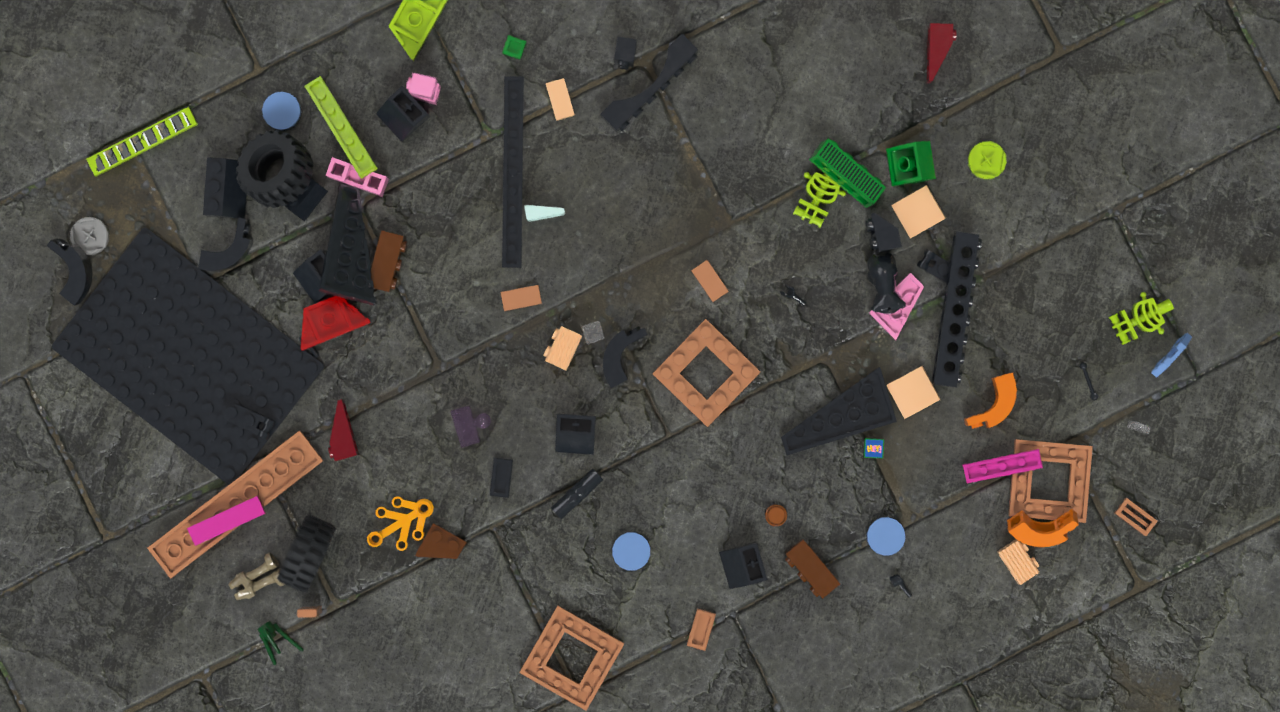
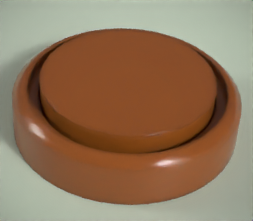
M778 504L769 506L765 512L766 521L772 526L783 525L787 519L785 508Z

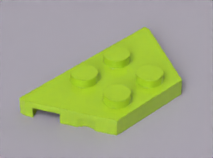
M448 0L402 1L389 24V28L411 60L414 61Z

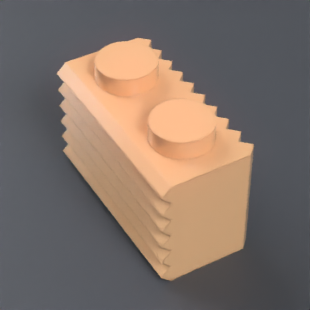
M562 326L560 330L556 328L552 339H554L552 347L548 346L544 353V356L547 357L545 361L567 371L582 335Z
M1015 539L997 551L1016 582L1021 585L1039 573L1037 569L1039 564L1034 557L1030 558L1027 554L1029 549L1026 544Z

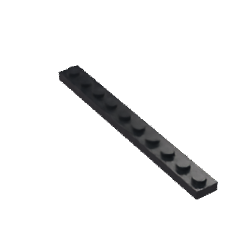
M524 76L504 77L502 268H522Z

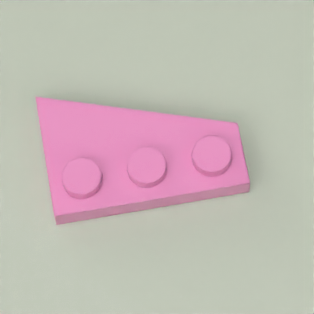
M910 273L895 288V291L899 293L902 300L907 303L906 307L892 314H882L872 310L869 312L894 340L898 338L924 286Z

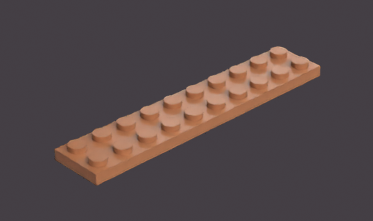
M298 431L147 549L170 579L239 526L196 546L187 528L256 496L259 497L263 507H265L324 460L305 435Z

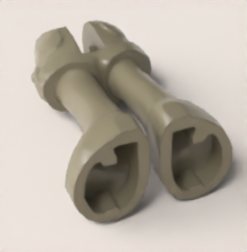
M271 552L265 554V562L261 566L248 573L240 572L229 582L228 585L231 590L235 587H240L241 584L244 586V590L241 589L238 593L234 594L236 600L250 599L256 595V591L272 583H277L279 586L285 585L277 579L281 568L269 576L253 582L260 575L279 567L277 559Z

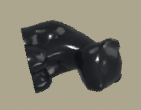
M886 253L885 256L879 257L872 255L867 263L869 269L868 280L874 284L878 293L874 298L871 310L882 314L895 313L899 309L906 307L907 304L902 300L899 293L895 291L896 279L898 277L895 257L891 253Z

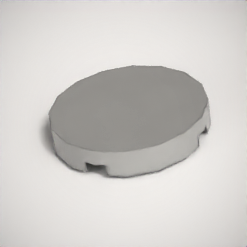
M84 217L79 219L72 227L70 240L72 245L77 244L86 255H95L106 248L109 242V231L101 220L94 217Z

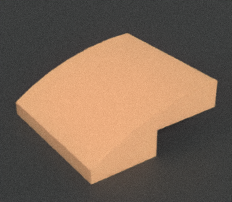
M927 185L891 205L910 239L946 219Z
M923 366L886 385L904 419L940 400Z

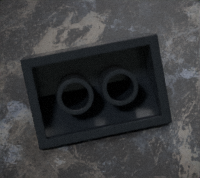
M207 157L203 215L207 217L245 219L247 194L240 188V184L237 181L236 166H239L238 160Z

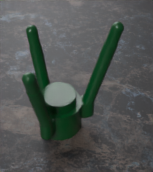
M268 621L257 629L273 665L277 663L268 641H270L277 654H280L281 651L273 640L277 635L276 631L298 650L303 651V648L280 629L277 623L272 624L271 621Z

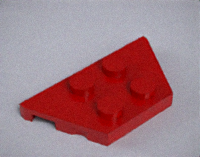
M333 296L303 309L301 351L366 326L371 322L343 297Z

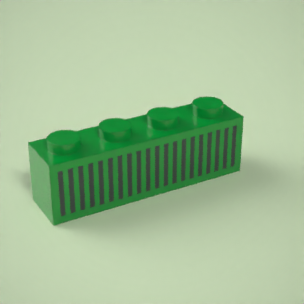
M829 138L821 142L809 158L813 164L865 208L874 205L886 188L879 178L872 176L865 166L858 164L853 160L851 154L844 152L839 148L838 143Z

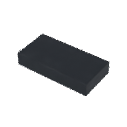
M494 458L490 496L509 498L513 467L512 459Z

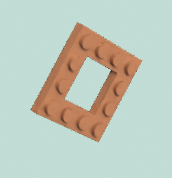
M705 319L660 365L653 375L708 427L758 376L760 371ZM705 347L711 350L733 372L707 400L680 374Z
M1015 439L1014 454L1039 449L1042 461L1070 463L1067 502L1031 499L1033 470L1012 474L1008 516H1014L1023 510L1030 518L1055 520L1073 509L1077 513L1078 522L1086 523L1093 446Z
M558 605L519 673L587 711L624 643ZM564 632L598 651L580 683L546 665Z

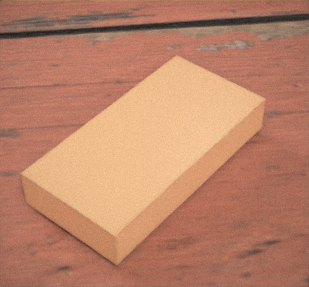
M564 78L546 83L556 121L575 116Z

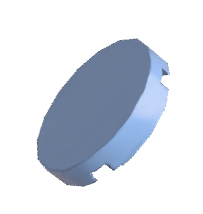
M276 92L265 100L262 108L263 118L274 129L288 130L297 124L301 115V107L297 99L290 93Z
M882 517L875 520L869 526L867 542L876 553L884 556L892 555L903 547L905 531L897 520Z
M627 532L616 539L612 548V555L615 562L621 568L637 570L648 562L650 546L642 535L636 532Z

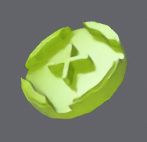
M984 141L975 145L968 156V166L971 172L976 177L984 180L999 176L1007 163L1006 154L1001 146L991 141Z

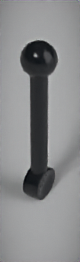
M1082 362L1080 363V369L1083 370L1089 386L1091 400H1097L1098 394L1094 392L1086 369L1087 364Z

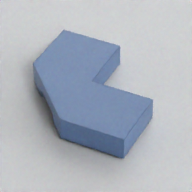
M1185 333L1174 343L1169 353L1156 363L1152 370V374L1156 378L1187 347L1192 338L1191 335Z

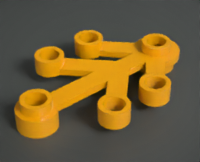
M400 496L394 497L392 505L395 508L405 507L412 509L413 511L409 514L390 511L385 507L377 508L376 516L378 518L386 517L397 521L380 532H371L367 537L368 544L372 547L380 546L383 538L402 527L396 548L400 551L406 550L411 521L417 517L416 530L412 533V537L417 541L423 539L426 517H429L434 511L433 503L428 499L412 502L403 500ZM395 499L401 500L400 506L395 505ZM422 505H427L428 510L426 512L421 510ZM379 509H384V516L378 514ZM416 531L421 532V538L415 537ZM374 535H377L379 537V541L377 543L373 542L372 537ZM400 541L405 542V548L399 547Z

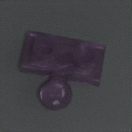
M470 405L450 411L461 448L481 442L476 427L483 429L489 427L491 424L490 416L482 413L474 420Z

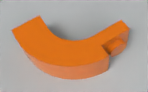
M1013 373L991 378L996 393L994 404L984 413L965 418L966 426H971L972 429L983 426L982 422L985 421L986 428H991L1002 422L1010 414L1015 404L1017 393Z
M1073 509L1050 522H1037L1031 519L1023 510L1007 520L1008 532L1018 541L1034 547H1050L1061 544L1068 540L1067 532L1074 530L1079 525L1077 513Z

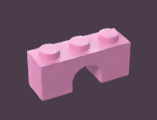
M413 73L412 78L409 77L407 82V89H409V93L415 100L437 105L441 86L437 83L436 78Z
M333 157L326 173L328 178L383 197L389 180L386 176L375 172L361 179L353 165Z

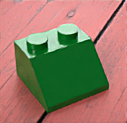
M930 141L912 142L886 149L892 186L936 179Z

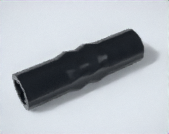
M594 469L590 470L551 509L563 519L603 481L602 477Z

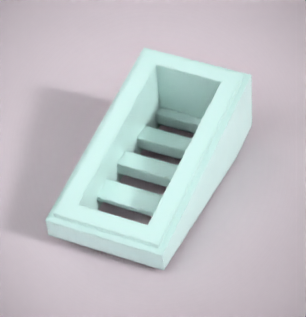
M524 205L526 218L529 222L563 216L565 214L564 208Z

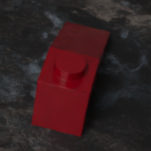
M930 23L928 26L927 83L933 81L953 41H956V29H953V24Z
M338 400L330 438L331 447H328L330 458H334V461L359 455L344 400Z

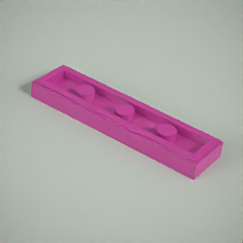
M1036 449L964 464L963 468L966 482L972 483L1043 468L1040 451Z
M256 496L187 528L196 546L266 514L259 497Z

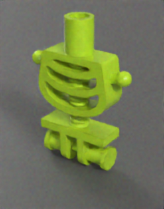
M806 172L804 177L809 179L806 185V192L813 200L810 204L800 198L798 203L807 208L803 210L797 205L793 215L796 214L802 217L801 220H804L806 217L810 219L809 224L814 223L820 228L824 219L817 217L816 214L819 213L825 217L828 212L818 208L820 203L831 204L836 200L838 194L845 196L846 192L840 191V186L825 173L822 175L816 172L811 176L810 173ZM814 180L820 184L819 187L814 183ZM810 185L817 191L816 195L811 192ZM827 189H831V190H835V191H834V192H827ZM824 195L833 196L830 200L822 199ZM809 209L814 211L812 216L807 214Z
M1141 292L1142 301L1136 302L1133 305L1132 319L1129 320L1125 310L1119 311L1123 319L1121 322L1117 316L1118 313L1108 317L1113 323L1112 328H1117L1119 332L1116 336H1119L1121 344L1124 345L1131 341L1126 334L1127 332H1129L1132 340L1138 338L1133 328L1136 325L1144 332H1153L1157 329L1159 334H1163L1164 329L1160 326L1165 323L1162 315L1174 309L1170 299L1156 304L1154 298L1146 299V293ZM1140 306V313H1141V315L1138 316L1137 310H1138V307ZM1145 322L1151 328H1146L1142 323ZM1125 324L1127 329L1122 330L1121 325Z

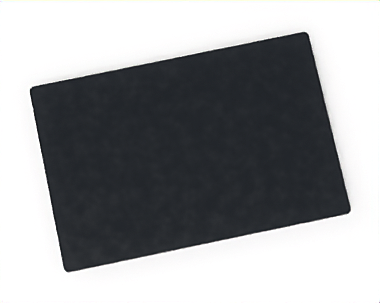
M148 228L141 229L52 344L53 350L228 485L243 474L268 440L226 421L222 415L224 406L229 403H236L275 421L274 428L272 427L269 432L271 437L324 369L323 363L306 350L301 351V347L205 272L198 269L196 265ZM260 422L258 429L262 430L265 424Z

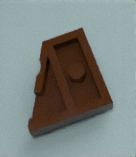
M433 523L415 556L458 559L467 541Z

